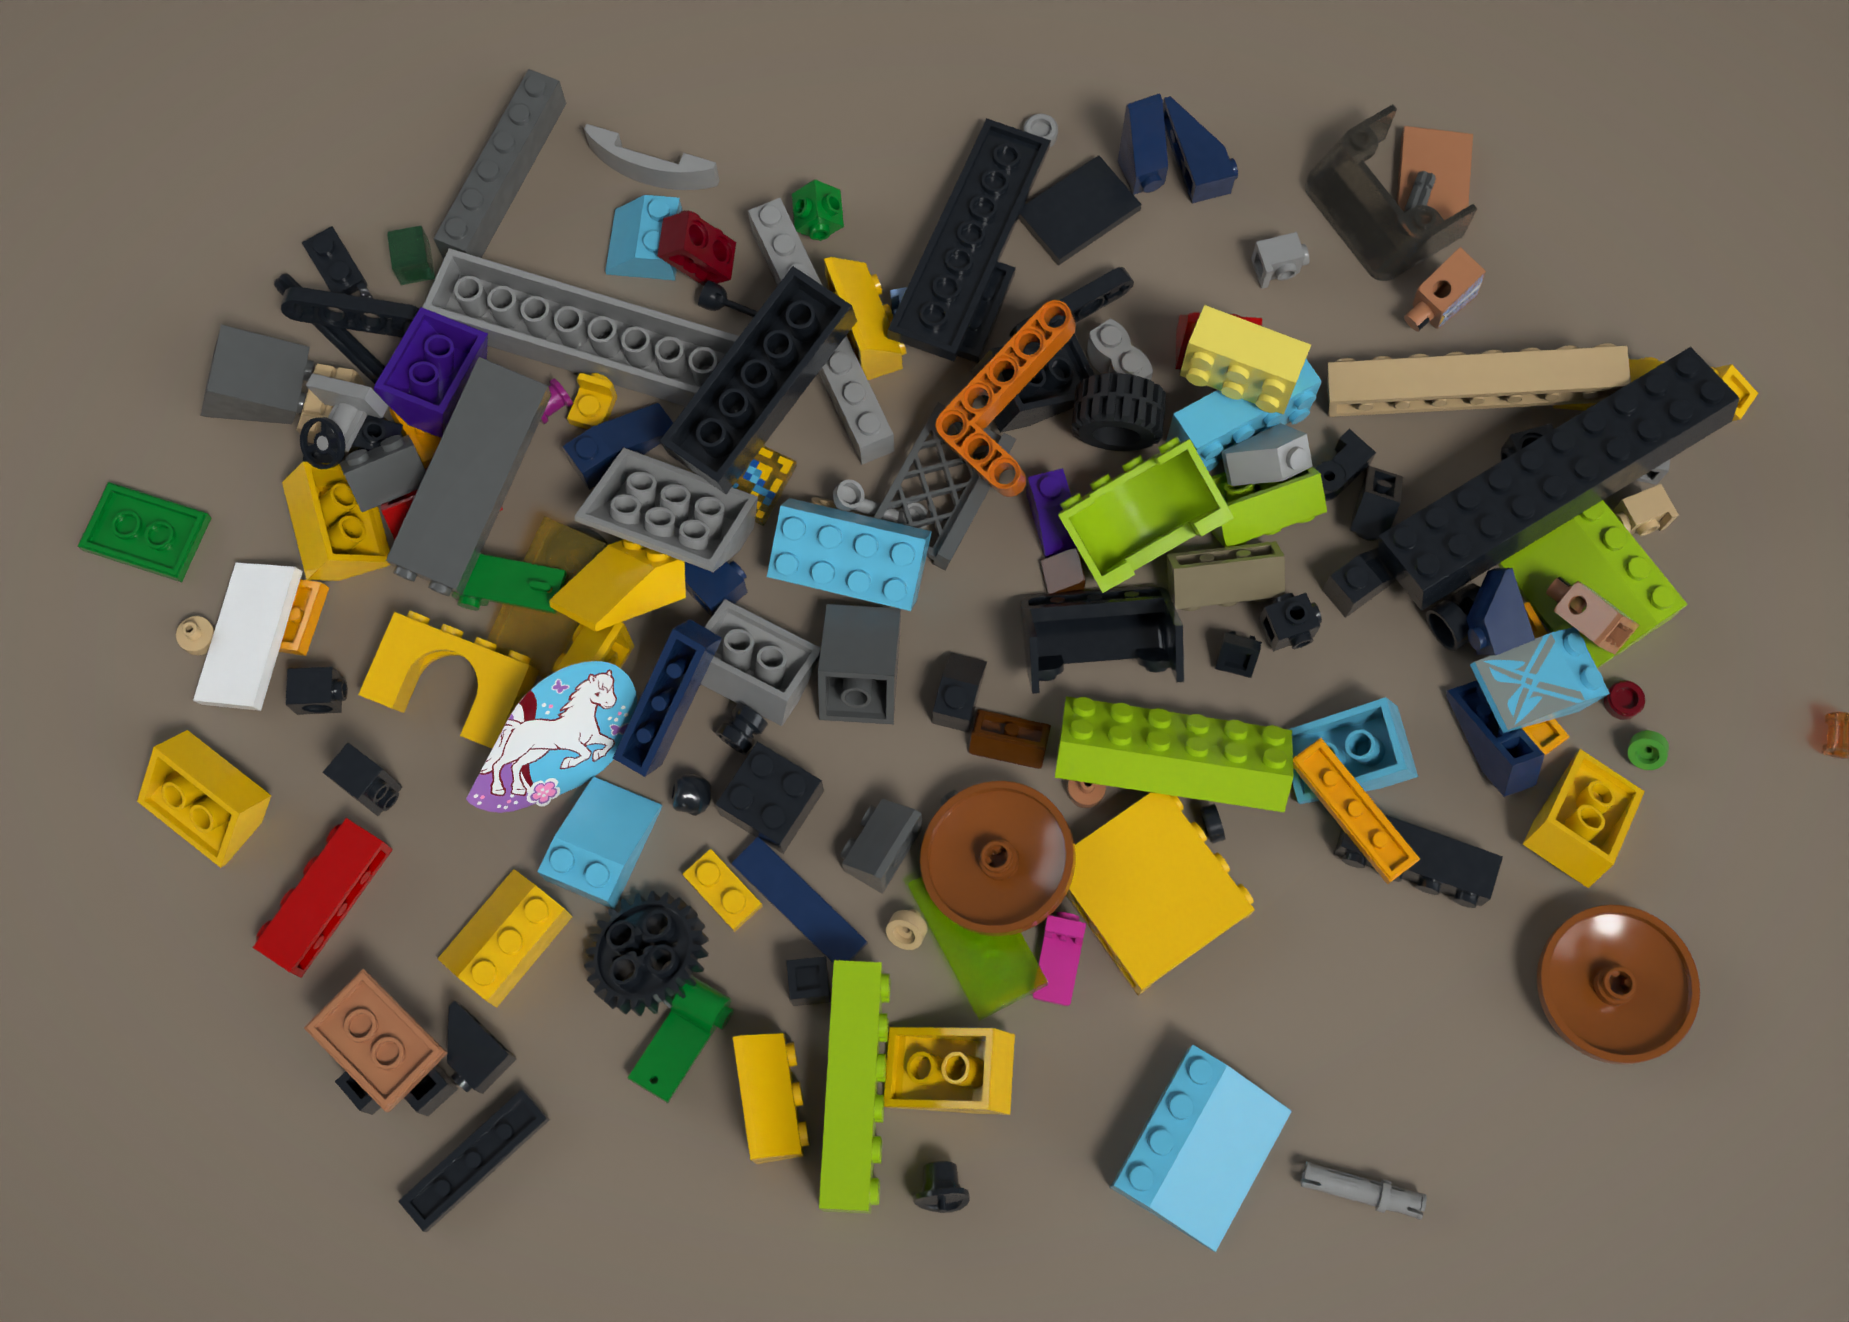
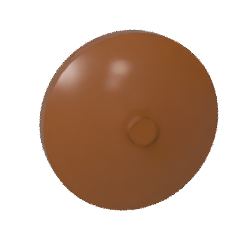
M1010 781L983 782L968 787L951 797L941 806L929 823L922 841L920 853L923 882L937 908L956 925L970 932L986 936H1007L1021 933L1044 921L1048 915H1051L1066 896L1072 883L1076 864L1073 836L1062 813L1039 791L1024 784Z
M1601 905L1581 911L1563 922L1551 934L1539 958L1537 989L1541 1006L1547 1019L1566 1043L1592 1059L1610 1064L1627 1065L1657 1058L1674 1048L1686 1036L1697 1015L1700 1001V982L1690 951L1670 926L1643 910L1624 905Z

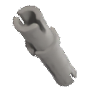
M1308 1161L1305 1164L1306 1170H1303L1301 1187L1310 1188L1375 1206V1210L1382 1213L1389 1210L1415 1217L1419 1220L1423 1217L1427 1201V1195L1424 1193L1392 1186L1391 1181L1385 1179L1378 1182L1322 1167Z

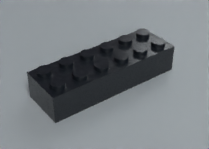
M792 266L659 442L667 453L727 495L857 322L852 305Z

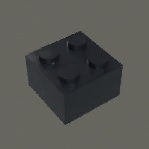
M757 741L717 801L716 808L722 817L756 838L759 837L766 844L784 854L823 794L824 788L822 780Z

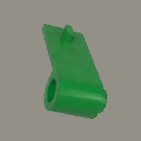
M480 554L463 594L460 595L452 592V597L458 600V606L478 611L480 606H487L490 601L556 614V610L550 607L549 600L563 588L567 572L562 569Z
M692 975L691 977L697 983L696 986L685 984L682 987L686 995L684 999L677 994L675 995L670 1014L627 1077L628 1080L667 1104L716 1028L718 1027L722 1030L734 1012V1009L729 1007L731 998Z

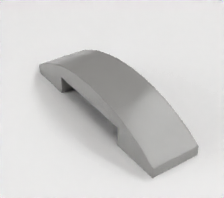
M586 124L584 128L589 147L594 154L609 167L628 178L647 185L673 190H699L718 186L720 180L716 162L683 153L679 164L623 148L619 133Z

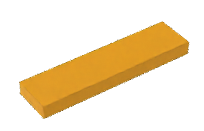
M1322 738L1293 758V768L1387 884L1420 860Z

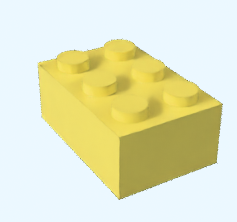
M1204 305L1189 340L1180 376L1185 377L1196 386H1209L1217 389L1228 398L1235 400L1243 399L1254 403L1265 412H1278L1284 415L1311 344Z

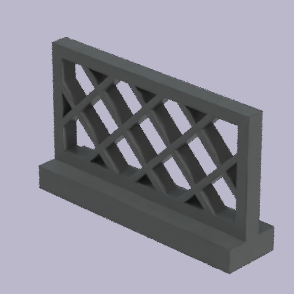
M938 402L874 518L882 520L887 510L902 506L907 522L905 525L919 528L934 524L938 539L933 548L928 547L927 557L934 560L933 564L946 571L991 485L968 464L971 475L969 482L954 485L949 468L966 464V462L962 458L946 462L941 444H945V441L938 437L934 424L939 414L947 406ZM962 422L954 423L956 434H952L950 436L957 435L961 432L963 427ZM987 428L983 430L1008 454L1010 453L1016 441L1014 437L1006 433L1000 436ZM929 433H931L933 440L926 441ZM935 446L940 463L922 468L918 457L919 451ZM989 446L985 452L974 454L973 459L980 460L985 458L989 453ZM914 462L916 470L909 471ZM943 470L948 487L930 492L924 474ZM918 476L924 494L905 498L901 486L903 480ZM964 490L960 499H958L957 491ZM897 493L899 500L892 502L895 494ZM950 493L955 507L954 510L937 516L932 498ZM926 500L931 518L913 522L908 504ZM947 520L942 530L940 522Z

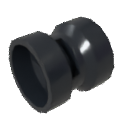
M739 702L731 711L733 720L723 723L716 731V735L731 748L746 755L753 746L752 740L754 736L752 734H762L768 723L754 710Z

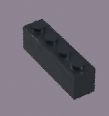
M1385 815L1420 858L1416 864L1393 881L1400 882L1402 879L1416 883V888L1422 892L1432 895H1438L1439 892L1454 897L1453 901L1468 908L1481 907L1491 900L1503 856ZM1341 829L1334 854L1343 857L1342 861L1352 867L1365 868L1366 865L1374 868L1345 831Z

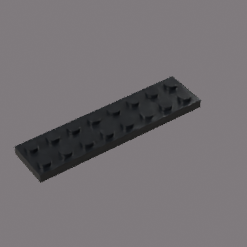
M986 118L887 330V338L947 360L955 361L1046 158L1051 140Z

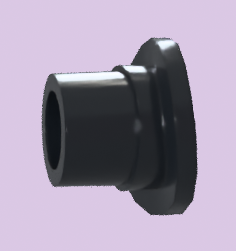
M936 1161L923 1166L922 1192L916 1193L913 1196L915 1205L938 1213L955 1212L968 1205L970 1194L967 1189L961 1188L958 1183L957 1165L955 1163Z

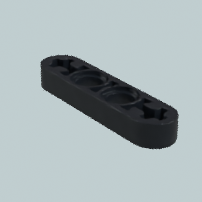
M1118 267L1065 296L1060 301L1067 304L1075 323L1124 296L1133 287L1134 281L1124 267ZM1032 316L1017 324L1011 330L1009 337L1012 338ZM1055 316L1050 320L1048 326L1053 328L1060 327L1065 322L1066 317Z
M291 287L285 290L281 304L282 313L291 320L403 338L419 311L418 307L410 304L303 287ZM328 307L337 308L343 312H334L329 310ZM364 313H371L380 318H371L364 315Z

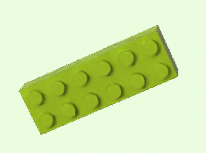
M1066 696L1059 736L1055 778L1285 813L1294 777L1292 730L1282 729L1274 725L1262 726L1244 723L1239 720L1209 718L1200 714L1188 715L1168 712L1160 708L1148 709L1130 706L1125 703H1108L1086 697L1075 698Z
M834 960L819 1198V1209L826 1212L871 1214V1206L879 1205L880 1180L879 1178H873L874 1163L881 1164L882 1139L881 1136H875L876 1122L883 1123L885 1099L884 1095H877L878 1082H886L887 1058L886 1054H880V1042H888L889 1018L888 1013H882V1003H890L891 988L890 973L883 972L882 962Z

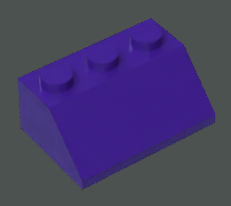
M420 307L377 380L374 391L409 426L442 438L478 357L487 360L488 333Z

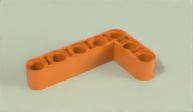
M1060 300L1048 301L1042 305L950 402L936 420V430L945 443L998 493L1006 497L1017 496L1023 491L1026 485L1025 473L1017 461L983 430L1075 333L1076 324L1071 310L1066 303ZM1058 315L1066 317L1065 322L1060 327L1053 328L1048 326L1053 317ZM1037 342L1040 344V348L1034 354L1027 355L1023 353L1025 346L1029 343ZM1003 370H1015L1010 380L1005 382L998 381V376ZM982 395L989 396L986 406L980 409L973 408V402L977 397ZM955 422H962L963 429L959 434L954 436L947 434L950 425ZM979 446H989V453L985 458L980 460L973 459V453ZM1010 469L1016 472L1012 482L1008 484L999 483V476L1005 470Z

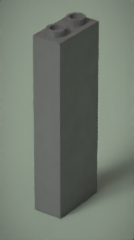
M478 357L386 559L388 563L395 567L394 574L412 582L415 581L416 577L425 579L430 582L429 589L448 597L451 591L460 595L463 594L552 396L547 385Z

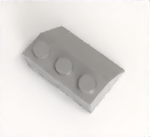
M725 599L704 627L722 637V640L701 685L736 703L740 702L759 715L783 726L807 686L820 658L821 648Z

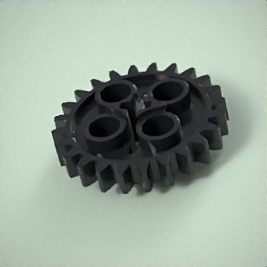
M651 891L647 901L639 893H636L634 904L630 905L625 899H622V910L617 913L611 908L608 909L611 917L609 922L602 920L597 922L602 929L601 933L589 935V938L596 943V946L585 949V953L593 959L584 964V968L591 973L587 981L595 988L593 992L612 1009L617 1007L626 1015L632 1010L638 1016H642L645 1007L653 1014H657L660 1002L665 1003L671 1008V996L674 994L684 999L686 995L682 987L685 984L696 986L697 983L691 975L693 972H704V968L698 962V959L708 957L709 955L701 946L707 943L709 938L702 932L705 924L697 917L696 911L691 906H688L680 897L674 899L668 892H665L660 898L655 891ZM666 927V929L659 934L660 930ZM628 937H630V939H629L625 944H623V942H624ZM671 961L670 964L662 970L663 966L667 962ZM634 971L633 975L626 980L627 976Z

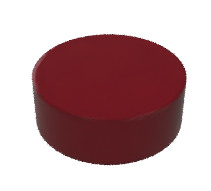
M1631 681L1616 682L1608 689L1610 694L1604 697V705L1608 713L1620 720H1628L1635 717L1645 706L1643 690Z

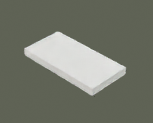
M235 563L193 701L201 705L261 711L303 571L293 566Z

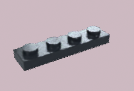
M521 1089L398 1202L421 1230L428 1232L550 1119L527 1092Z

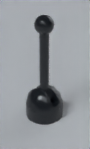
M710 280L705 283L698 301L699 307L710 311H717L727 306L752 317L758 312L727 299V292L724 287Z

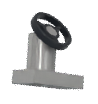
M312 373L306 386L325 405L333 406V409L328 418H313L304 424L300 433V447L303 456L309 464L318 469H329L337 466L342 461L345 452L350 450L367 415L383 418L388 405L369 386ZM319 421L321 422V432L316 434L314 444L308 446L309 430L313 424ZM317 450L321 454H330L334 460L328 465L321 464L312 456L311 452Z

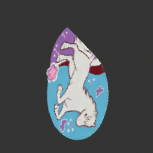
M589 661L567 666L541 680L521 699L511 713L466 800L479 809L498 813L519 810L533 804L546 806L550 803L551 799L583 785L591 780L593 776L595 777L614 760L613 756L637 707L636 690L628 674L614 664L603 661Z

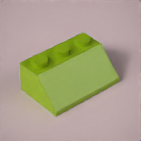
M1314 467L1284 481L1231 486L1227 483L1225 472L1212 476L1214 483L1234 516L1230 521L1211 531L1224 547L1245 545L1248 540L1262 535L1276 534L1284 527L1295 523L1309 522L1315 516L1327 512L1321 473Z

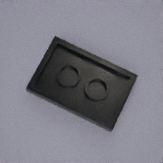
M1098 155L1026 203L1021 211L1019 220L1059 266L1139 212L1142 204Z

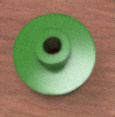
M1650 730L1640 731L1630 740L1628 758L1633 765L1640 769L1656 770L1667 761L1669 743L1658 732Z

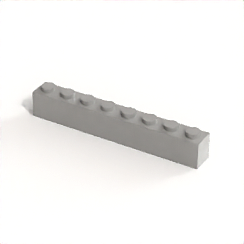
M781 198L748 210L751 231L777 286L792 266L821 284ZM846 336L818 373L860 463L863 465L894 452V434Z

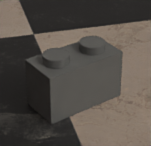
M401 435L391 436L380 443L381 446L369 451L366 449L354 451L346 456L345 461L340 462L342 471L361 512L419 489L426 471L409 435L404 437Z

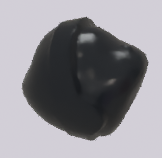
M682 775L674 783L672 791L673 808L676 811L686 812L693 816L705 812L711 802V784L705 778L698 775Z

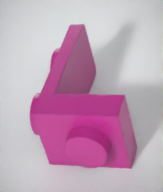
M1057 912L1056 917L1047 916L1044 940L1032 995L1033 999L1070 1006L1086 923L1079 922V916L1066 912Z

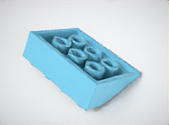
M1191 1045L1185 1052L1110 1188L1216 1252L1292 1111L1225 1063L1195 1045Z

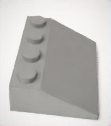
M623 448L576 513L575 521L714 572L741 550L754 529L758 496L733 487L726 495L695 473Z

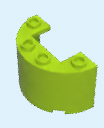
M1178 436L1158 447L1160 453L1146 460H1143L1142 456L1139 455L1122 465L1123 473L1112 479L1109 474H1106L1089 484L1092 491L1081 497L1080 493L1060 503L1063 510L1058 516L1102 593L1136 575L1135 570L1196 535L1202 537L1234 518L1190 439L1180 442Z

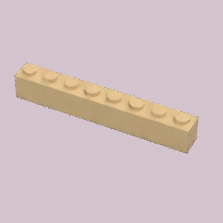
M1611 343L1600 344L1594 348H1578L1568 345L1562 346L1557 350L1525 348L1519 352L1506 353L1500 350H1488L1482 354L1466 355L1463 352H1452L1445 356L1429 357L1425 354H1415L1408 358L1399 359L1379 356L1372 360L1364 361L1342 358L1335 362H1328L1327 367L1329 417L1598 403L1631 383L1627 346H1616Z

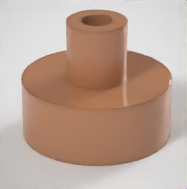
M1069 780L1067 786L1070 800L1081 808H1092L1098 805L1106 791V785Z

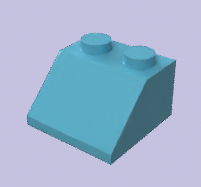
M643 195L615 209L605 270L606 275L675 280L677 269L659 258L657 254L663 218L679 214L682 211L680 198Z

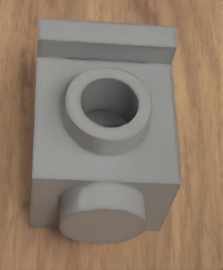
M1297 232L1256 241L1251 260L1261 289L1267 288L1270 280H1287L1300 273L1302 266L1309 264L1307 246L1300 243Z

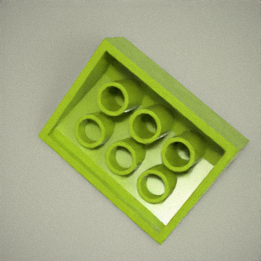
M1604 500L1498 564L1500 568H1513L1520 594L1527 602H1530L1535 613L1551 633L1573 627L1554 612L1558 603L1546 594L1551 583L1560 576L1572 585L1579 581L1590 587L1640 625L1616 654L1597 646L1578 631L1584 639L1597 669L1671 620L1688 605Z

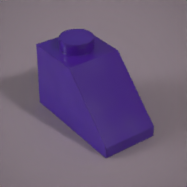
M1063 468L1028 477L1026 496L1045 559L1077 548L1058 516L1063 510L1060 503L1072 497Z

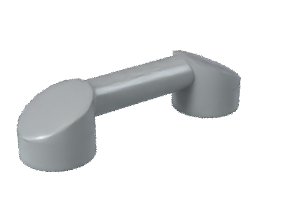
M844 480L833 491L834 504L839 510L847 512L856 510L874 517L881 505L864 498L862 486L854 480ZM916 502L908 504L913 522L929 518V513L922 504ZM895 508L889 509L882 518V520L898 524H907L902 508L900 510ZM926 525V526H923V527H919V528H920V529H925V528L927 527V525Z

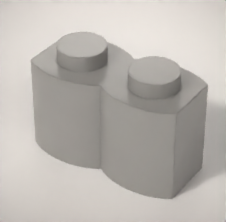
M1109 319L1090 331L1087 355L1089 361L1099 373L1131 374L1151 380L1153 369L1149 359L1141 350L1131 345L1130 337L1122 325L1113 319Z

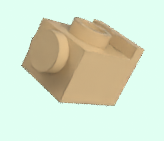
M1662 484L1622 499L1612 510L1631 535L1638 532L1640 537L1658 528L1660 531L1666 529L1679 516Z

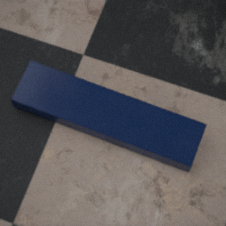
M759 837L731 863L758 892L833 964L834 960L851 961L868 944L844 918Z

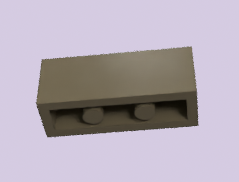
M1276 541L1167 554L1168 592L1176 609L1195 611L1200 609L1201 606L1219 605L1230 607L1238 602L1252 600L1256 602H1269L1285 594V556Z

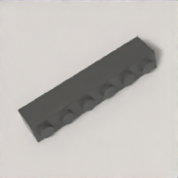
M528 69L433 238L443 259L449 248L482 258L567 104L559 80Z

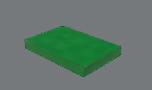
M108 482L78 547L82 551L183 582L212 518L208 513Z

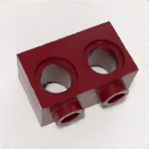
M690 210L681 211L679 214L663 218L657 256L703 286L708 280L722 283L731 280L737 242L723 234L722 230L713 227L701 219L697 213Z

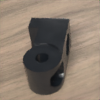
M1350 428L1337 442L1334 450L1338 454L1331 461L1322 462L1316 467V470L1321 473L1325 501L1336 498L1371 464L1376 454Z

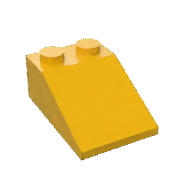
M623 539L607 545L549 600L550 607L596 632L686 598L685 562Z
M1579 749L1534 819L1523 845L1589 888L1614 865L1645 791L1582 749Z
M889 1027L884 1107L1010 1115L1015 1034L996 1028Z

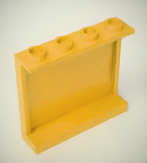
M1152 792L1075 844V871L1072 883L1066 894L1137 995L1147 990L1158 979L1238 922L1248 918L1255 910L1251 905L1254 903V900L1249 891L1242 884L1236 885L1229 876L1230 868L1225 859L1218 852L1213 854L1205 844L1207 837L1201 827L1194 821L1190 823L1182 813L1184 806L1177 796Z

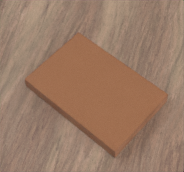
M1404 126L1401 138L1395 223H1400L1418 173L1426 171L1433 173L1436 180L1419 226L1459 231L1465 230L1468 220L1473 134Z
M364 969L304 1027L373 1100L388 1113L448 1053Z

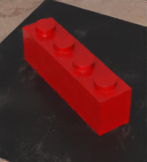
M348 818L330 831L326 839L327 845L319 856H314L307 863L303 871L304 877L296 888H291L283 896L280 902V910L272 921H267L260 928L256 936L257 942L252 947L300 978L303 977L393 850L385 842Z

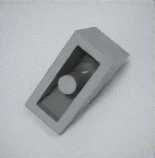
M1282 423L1221 451L1227 483L1231 486L1284 481L1313 467L1307 434Z

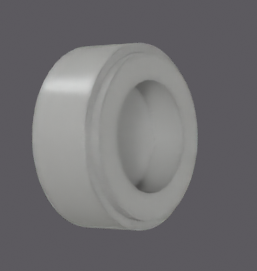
M1035 114L1025 122L1024 131L1051 140L1050 147H1052L1057 140L1058 125L1049 115Z

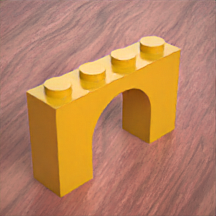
M409 610L407 617L394 612L358 695L404 713L416 684L427 666L437 659L446 656L465 657L475 670L478 690L460 736L493 748L511 713L521 699L532 689L538 676L539 670L529 665L531 658L512 650L509 651L508 656L495 652L496 644L476 637L474 643L462 639L463 631L446 624H442L439 630L428 625L430 618Z

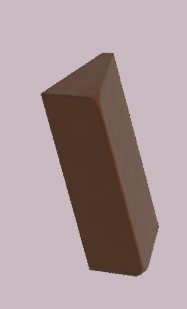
M978 709L971 735L969 753L1041 769L1051 725Z

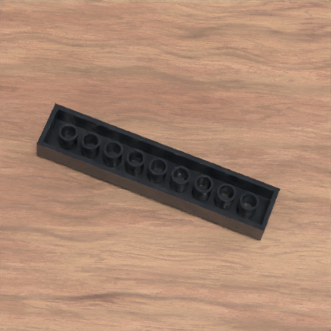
M1690 346L1380 534L1378 557L1422 611L1732 422L1740 398Z

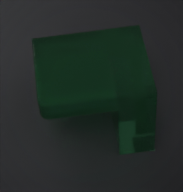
M422 225L389 231L387 237L392 270L400 285L435 279L431 246Z

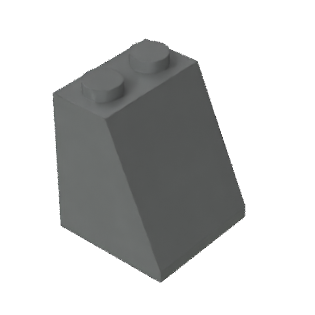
M221 325L200 416L292 424L296 413L301 414L307 393L301 392L303 380L308 381L312 374L314 361L308 360L310 347Z
M826 604L818 666L819 720L894 725L901 609Z

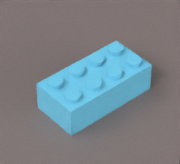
M1306 359L1284 415L1278 412H1265L1254 403L1243 399L1235 400L1228 398L1221 391L1216 390L1173 414L1166 442L1177 436L1180 442L1190 439L1209 472L1219 464V460L1223 459L1221 451L1279 423L1285 425L1291 422L1294 425L1304 420L1310 414L1309 410L1317 398L1316 394L1322 381Z
M789 498L780 505L767 577L911 611L917 602L932 531Z

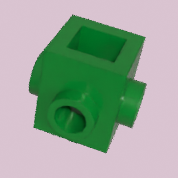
M814 179L792 193L794 227L797 232L809 236L813 240L822 241L844 227L840 189Z

